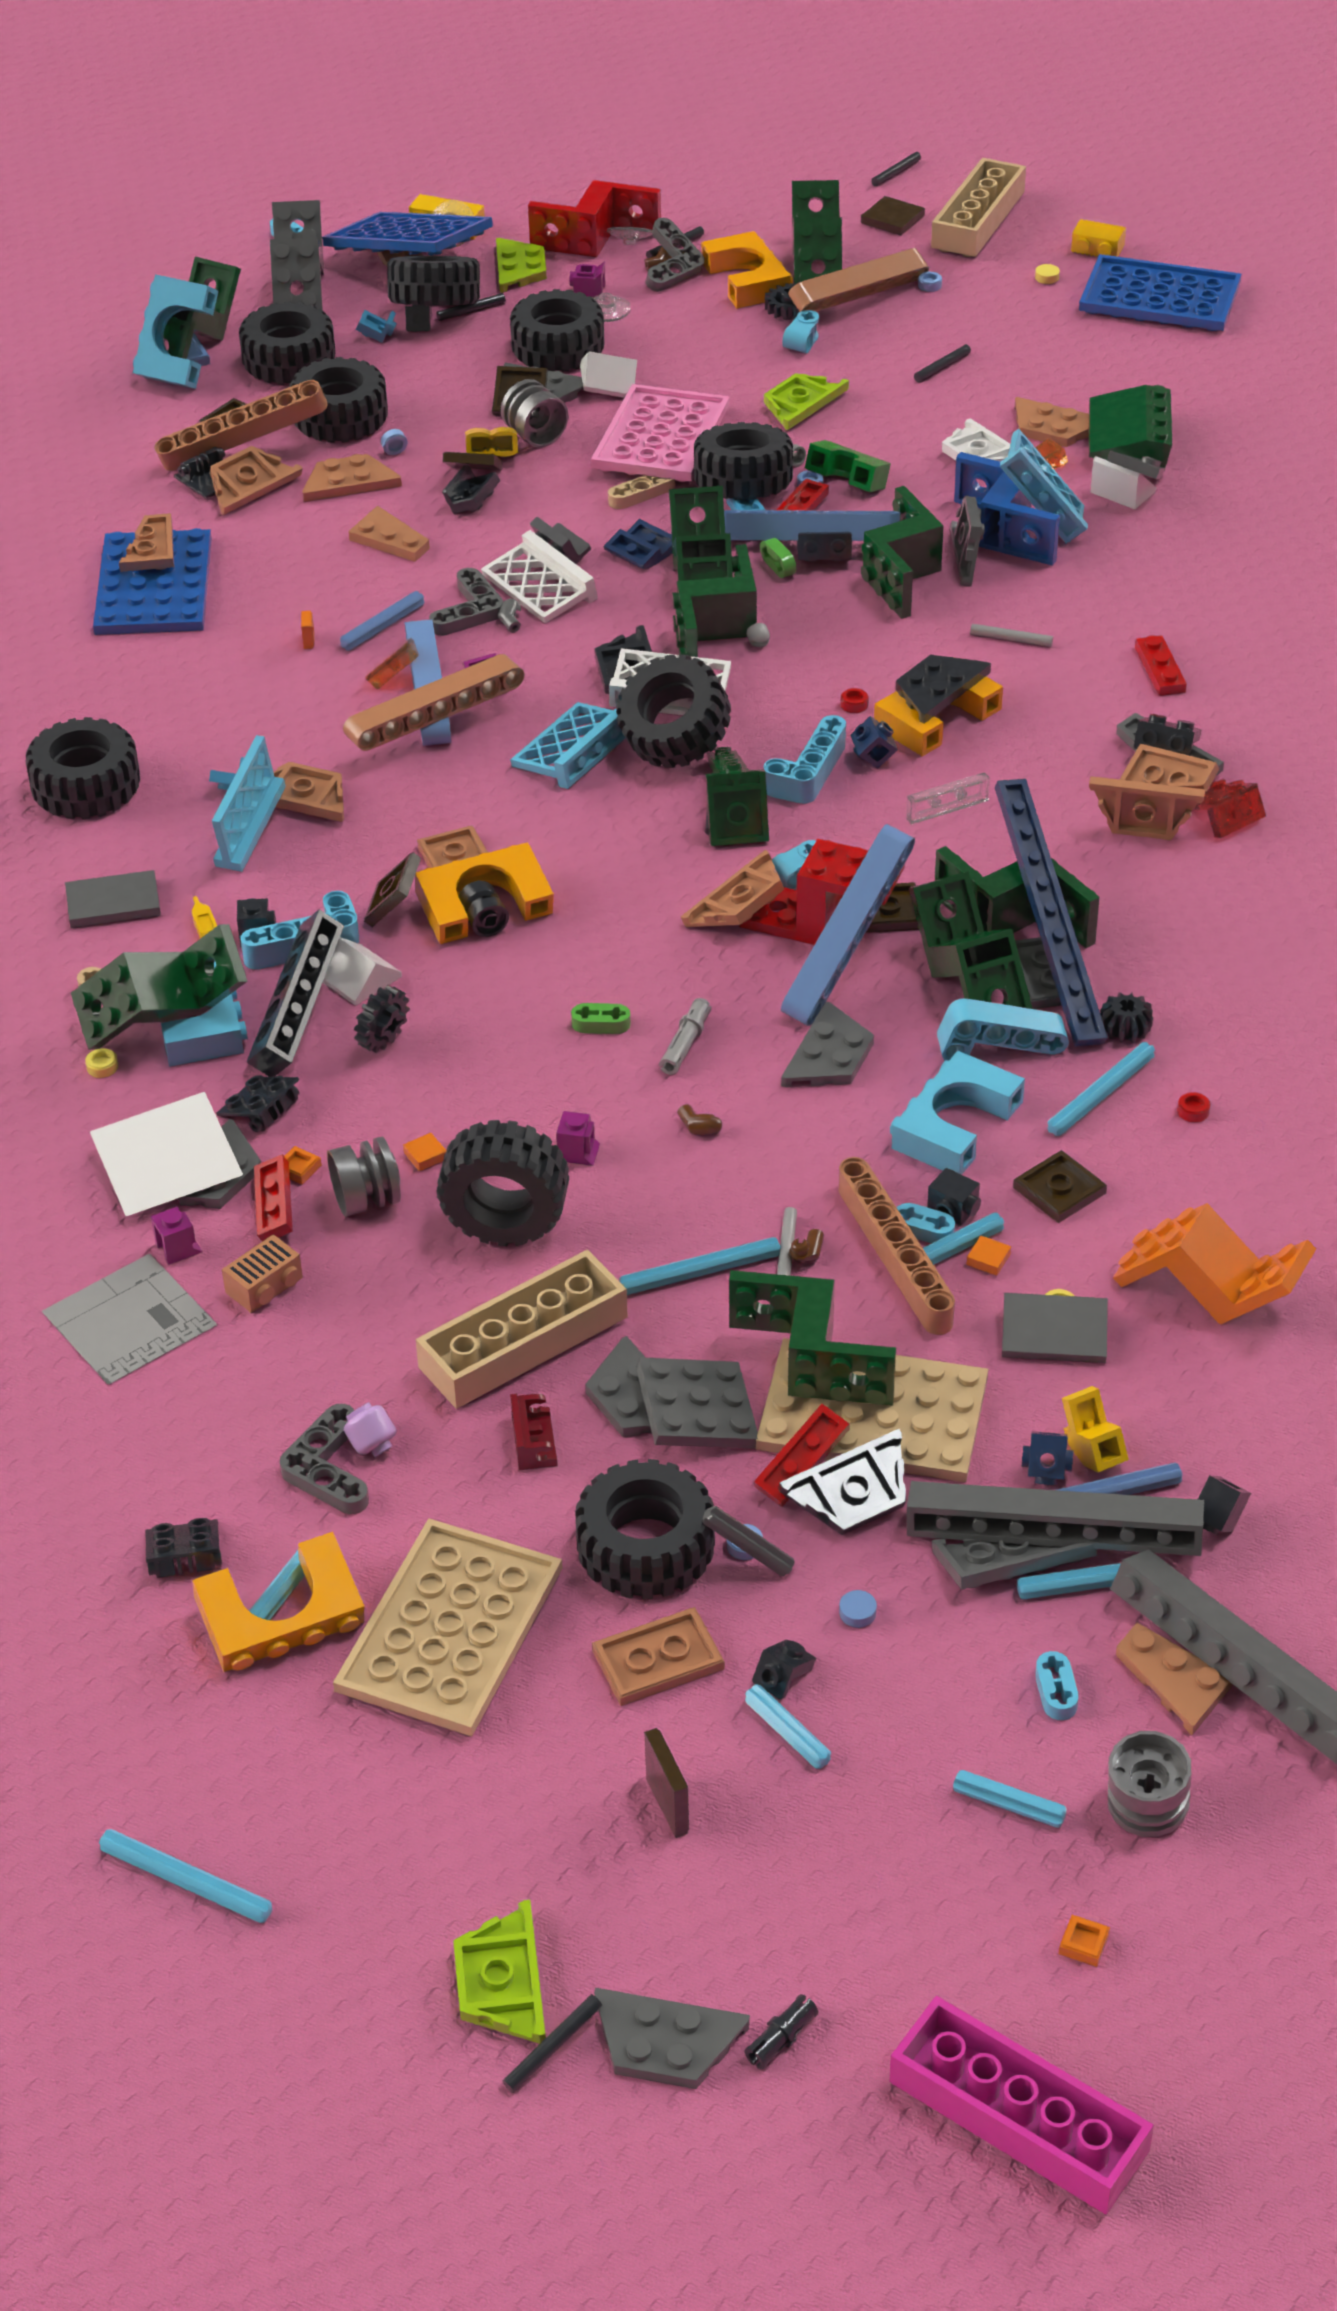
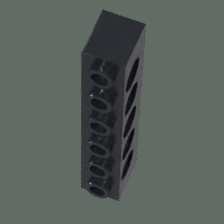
M320 909L303 922L298 929L246 1063L268 1077H275L292 1063L344 928L343 924Z

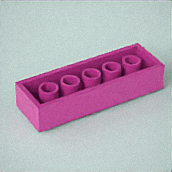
M937 1995L891 2054L890 2083L1105 2215L1108 2214L1150 2152L1154 2124Z

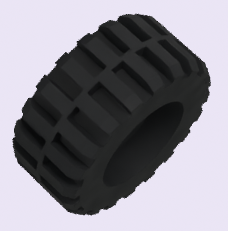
M404 256L391 258L387 263L388 298L392 303L404 305L445 306L476 303L480 298V264L475 258L460 256Z
M553 289V291L548 292L544 290L538 294H530L526 299H521L511 311L512 351L528 367L547 368L548 371L562 370V372L573 368L576 370L580 368L581 359L588 352L601 353L604 349V313L601 306L592 297H587L584 293H575L573 290L567 289L566 291Z
M284 302V304L273 303L268 307L262 306L256 312L252 311L249 313L239 328L242 363L254 378L258 380L263 379L266 383L271 384L275 382L277 385L291 383L294 375L304 366L308 367L310 363L315 361L321 362L322 359L329 358V360L335 359L336 352L332 321L323 310L317 309L316 306L311 304L307 306L301 302H297V304Z
M336 357V359L330 360L329 358L322 359L321 362L315 361L310 363L308 367L304 366L291 380L289 387L307 380L317 381L327 400V408L322 413L295 423V426L309 438L312 436L315 440H327L330 443H335V441L349 442L352 439L359 440L363 436H369L375 430H378L388 416L385 378L374 365L370 366L364 360L358 361L356 358L343 359V357Z
M756 422L725 423L722 426H713L710 430L706 429L695 440L694 480L699 487L723 486V499L754 500L759 497H770L771 494L776 495L781 490H785L792 481L793 442L789 435L778 427L773 428L772 425H761Z
M666 655L665 659L659 660V658L651 660V664L646 667L642 665L636 670L637 674L634 677L630 676L626 681L627 687L625 689L622 688L618 697L621 702H618L616 705L618 725L633 750L636 751L642 760L649 761L651 765L661 767L663 764L665 768H675L677 764L684 767L690 765V761L695 759L699 761L705 758L704 754L708 751L712 752L717 747L716 742L718 740L722 741L726 734L724 727L729 726L731 719L729 715L731 704L728 700V695L709 665H705L704 661L698 658L692 659L689 655H679V658H676L675 655ZM684 698L694 699L688 711L679 719L667 724H654L659 712L669 703Z
M84 717L83 720L73 718L68 719V722L55 723L52 728L42 730L39 737L35 736L26 751L25 762L32 796L43 809L49 810L50 813L59 817L64 815L67 819H75V817L90 819V816H104L108 811L112 810L114 812L120 809L122 803L127 804L139 787L140 770L135 742L132 736L120 725L114 722L110 724L106 719L99 718V720H93L92 717Z
M490 1120L486 1125L480 1122L470 1126L469 1130L466 1128L459 1132L447 1147L437 1182V1198L440 1201V1207L445 1216L449 1215L448 1220L456 1228L461 1227L463 1234L470 1238L472 1236L478 1237L480 1242L489 1244L490 1241L498 1243V1246L507 1247L509 1243H515V1246L524 1245L529 1239L533 1242L543 1237L544 1233H549L555 1227L563 1211L569 1184V1167L567 1161L563 1158V1153L557 1145H551L552 1140L547 1135L536 1133V1128L529 1125L526 1127L519 1126L516 1121L509 1120L508 1123H500V1120ZM482 1177H505L519 1183L525 1189H499L485 1182Z
M638 1459L631 1460L625 1466L620 1467L619 1464L609 1467L605 1475L601 1472L591 1480V1485H587L580 1494V1501L576 1505V1541L582 1567L587 1570V1574L596 1583L602 1581L603 1588L612 1593L615 1590L620 1591L621 1596L633 1598V1595L642 1596L643 1600L653 1599V1595L662 1594L663 1597L673 1595L674 1590L680 1588L681 1591L693 1584V1578L697 1580L706 1571V1566L711 1563L714 1555L715 1531L702 1522L706 1509L714 1506L712 1498L708 1496L707 1488L702 1482H696V1476L686 1469L681 1472L678 1465L670 1462L667 1465L659 1464V1460L648 1459L647 1463H638ZM640 1519L659 1520L673 1527L668 1533L650 1539L632 1538L617 1531L624 1524Z

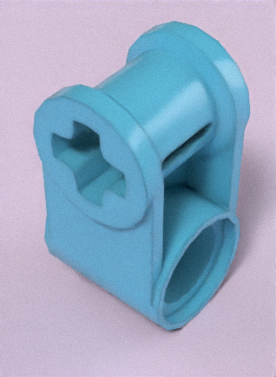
M813 310L799 312L790 326L786 328L782 346L791 350L808 353L819 338L818 331H816L819 314Z
M815 840L805 841L785 853L778 854L772 859L783 887L797 890V874L814 846Z

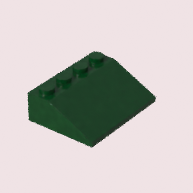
M1142 385L1090 397L1089 458L1097 456L1107 460L1110 451L1141 460L1143 457L1148 456L1161 461L1160 467L1166 468L1172 448L1171 389L1161 385Z

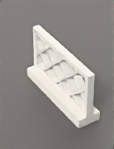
M531 530L522 534L523 543L481 568L484 577L511 598L517 600L520 605L544 623L549 622L583 599L590 604L598 598L594 578ZM523 553L528 556L527 560H515V558ZM513 568H525L524 573H512ZM531 568H543V572H530ZM498 569H507L506 573H493ZM528 580H541L540 585H527ZM546 580H559V584H546ZM522 581V585L510 586L509 582ZM557 592L556 597H543V594ZM562 592H575L571 596L562 597ZM525 593H538L537 598H526ZM541 605H554V607L546 612L541 610Z
M621 648L614 677L611 678L609 685V707H616L617 703L621 702L618 697L622 688L625 689L627 687L625 684L627 680L625 678L629 676L634 677L637 674L636 670L642 665L644 667L651 664V660L656 658L662 660L665 659L666 655L673 654ZM691 657L692 659L698 658L704 661L705 665H709L711 669L723 670L722 673L716 676L726 692L731 661ZM625 660H637L640 663L630 667ZM684 698L673 701L665 706L660 713L684 715L694 699Z

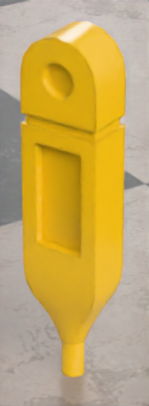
M194 896V907L191 910L192 918L201 939L217 927L210 907L200 903L198 897Z

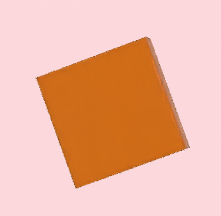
M311 610L301 611L303 648L313 649L315 647L313 613Z
M431 1132L403 1144L404 1154L419 1172L443 1162L444 1155L446 1154V1149Z
M294 1146L284 1156L289 1162L290 1180L301 1185L322 1166L321 1157L297 1146Z
M980 1236L967 1256L966 1265L997 1276L1011 1255V1246Z
M1072 1914L1060 1943L1058 1954L1098 1967L1110 1934V1927Z

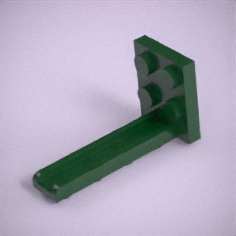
M717 747L714 749V752L707 753L708 765L713 771L712 774H705L710 845L718 846L769 841L765 770H749L737 751H732L731 747Z

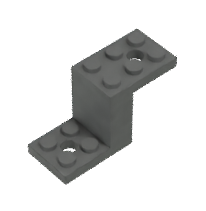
M320 200L272 202L274 239H270L273 303L284 304V302H291L297 304V302H301L307 306L311 304L316 306L317 309L323 310L321 274H324ZM301 220L304 223V229L298 233L291 230L293 221ZM295 282H300L304 286L303 292L299 295H294L290 291L291 285Z

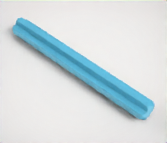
M1142 1042L1048 1120L1047 1130L1049 1133H1053L1055 1136L1062 1135L1154 1058V1046L1149 1045L1147 1042Z
M771 1237L623 1275L619 1278V1282L627 1289V1295L778 1257L780 1244L776 1237Z
M107 1829L99 1840L101 1851L256 1922L265 1923L272 1913L273 1908L270 1900L113 1829Z

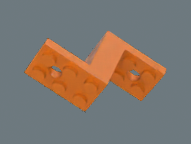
M1205 1203L1195 1209L1193 1207L1185 1209L1173 1220L1166 1218L1150 1231L1144 1229L1138 1233L1132 1241L1134 1244L1132 1249L1119 1260L1118 1264L1120 1267L1113 1279L1122 1288L1167 1267L1221 1325L1290 1294L1315 1253L1316 1248L1307 1239L1296 1245L1290 1243L1282 1248L1279 1253L1272 1256L1267 1254L1258 1259L1208 1203Z

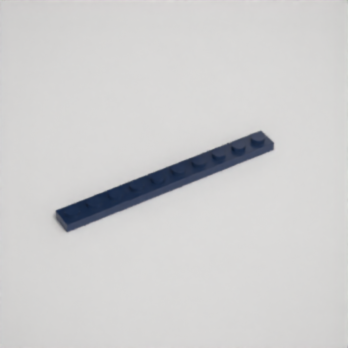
M998 780L994 788L1074 1046L1104 1044L1108 1037L1027 780Z

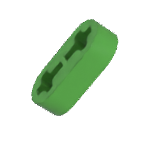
M771 538L760 543V552L763 560L780 578L796 573V562L793 555L777 538Z
M581 1003L572 1008L571 1011L572 1027L579 1033L621 1034L626 1032L631 1026L630 1010L622 1004Z

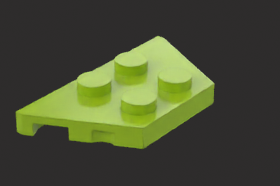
M496 238L500 293L507 292V286L518 283L519 287H523L532 282L547 279L544 246Z
M795 373L764 394V404L783 427L789 430L849 389V380L841 379V382L838 384L828 383L827 377L809 376L807 374Z
M530 1899L518 1903V1910L502 1919H499L498 1916L493 1917L483 1923L478 1930L463 1934L453 1940L461 2020L540 2044L546 2038L531 1902Z

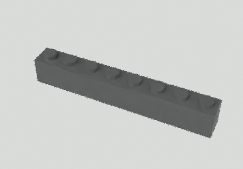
M911 1481L907 1502V1536L956 1540L978 1539V1541L999 1542V1540H1003V1543L1024 1544L1025 1541H1029L1030 1545L1060 1547L1084 1543L1094 1544V1549L1143 1552L1149 1549L1153 1553L1201 1556L1204 1500Z
M1149 1549L1122 1560L1110 1590L1207 1665L1216 1669L1220 1675L1337 1764V1691Z

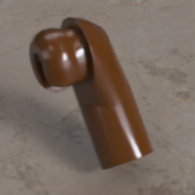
M661 247L656 257L644 260L645 268L649 271L651 267L672 257Z
M689 1104L682 1105L677 1111L678 1116L693 1135L717 1134L722 1129V1121L719 1117H715L713 1114H696Z
M811 1229L808 1232L807 1240L804 1239L803 1243H799V1238L792 1241L791 1248L789 1249L790 1256L797 1262L817 1260L820 1256L824 1233L819 1229Z

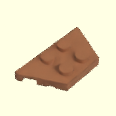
M1020 397L1015 398L1014 407L1018 429L1027 438L1068 447L1075 444L1078 440L1089 437L1088 413L1079 412L1073 408L1054 406L1048 402L1041 403Z
M250 446L212 465L210 475L221 513L225 515L302 475L303 468L298 464L291 467L281 463V457L267 454L254 446Z
M354 454L350 457L339 459L329 458L316 463L302 491L303 501L308 502L401 487L402 481L399 474L368 454Z
M287 762L278 767L276 771H273L275 777L284 778L286 785L276 807L335 821H344L341 773L293 762Z
M1093 776L1090 777L1089 788L1091 791L1094 790L1099 800L1098 806L1102 814L1107 817V824L1114 834L1172 840L1179 831V827L1190 818L1191 812L1196 805L1203 802L1205 795L1204 789Z
M764 850L681 916L684 926L740 925L751 919L753 914L764 905L771 903L784 890V887L768 851Z

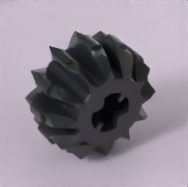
M1119 992L1117 997L1108 996L1106 1003H1103L1100 1009V1015L1109 1039L1117 1037L1120 1039V1042L1130 1040L1134 1043L1136 1038L1145 1039L1146 1034L1151 1031L1153 1026L1152 1004L1145 1002L1144 996L1134 997L1133 992L1130 995H1124Z

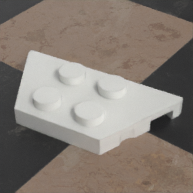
M971 418L965 421V428L963 430L957 428L952 436L947 437L942 442V452L956 460L960 452L1001 462L1008 457L1010 443Z

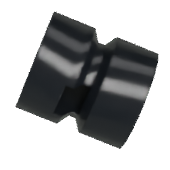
M481 880L474 881L460 891L458 897L467 913L468 922L477 935L481 937L494 936L507 926L509 913L490 883Z

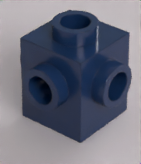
M871 716L858 725L850 735L855 746L853 750L856 755L876 768L884 764L898 748L892 737L894 733L892 728L886 722H878Z
M1031 1432L1030 1446H1023L1021 1467L1028 1468V1476L1035 1477L1034 1483L1056 1485L1057 1479L1064 1480L1065 1471L1072 1472L1074 1450H1067V1434ZM1049 1453L1053 1455L1054 1461L1050 1464L1043 1463L1040 1459L1043 1454Z

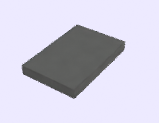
M154 870L65 882L71 928L161 915Z
M1041 937L1016 940L1032 1008L1040 1009L1061 1006L1062 1004Z
M1004 1293L1002 1357L1106 1363L1108 1298Z

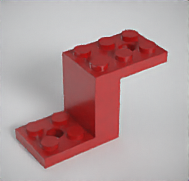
M593 180L576 207L530 201L528 204L530 244L544 246L546 251L598 257L614 230L652 235L655 221L661 218V189ZM632 206H639L643 213L638 214L634 212ZM547 224H554L558 231H551Z
M817 838L797 874V890L784 887V890L771 903L764 905L753 914L751 919L743 922L739 927L815 945L869 850ZM904 866L901 869L899 875L897 876L895 882L893 883L891 889L889 890L887 896L885 897L882 905H885V903L887 902L894 886L896 885L904 869Z

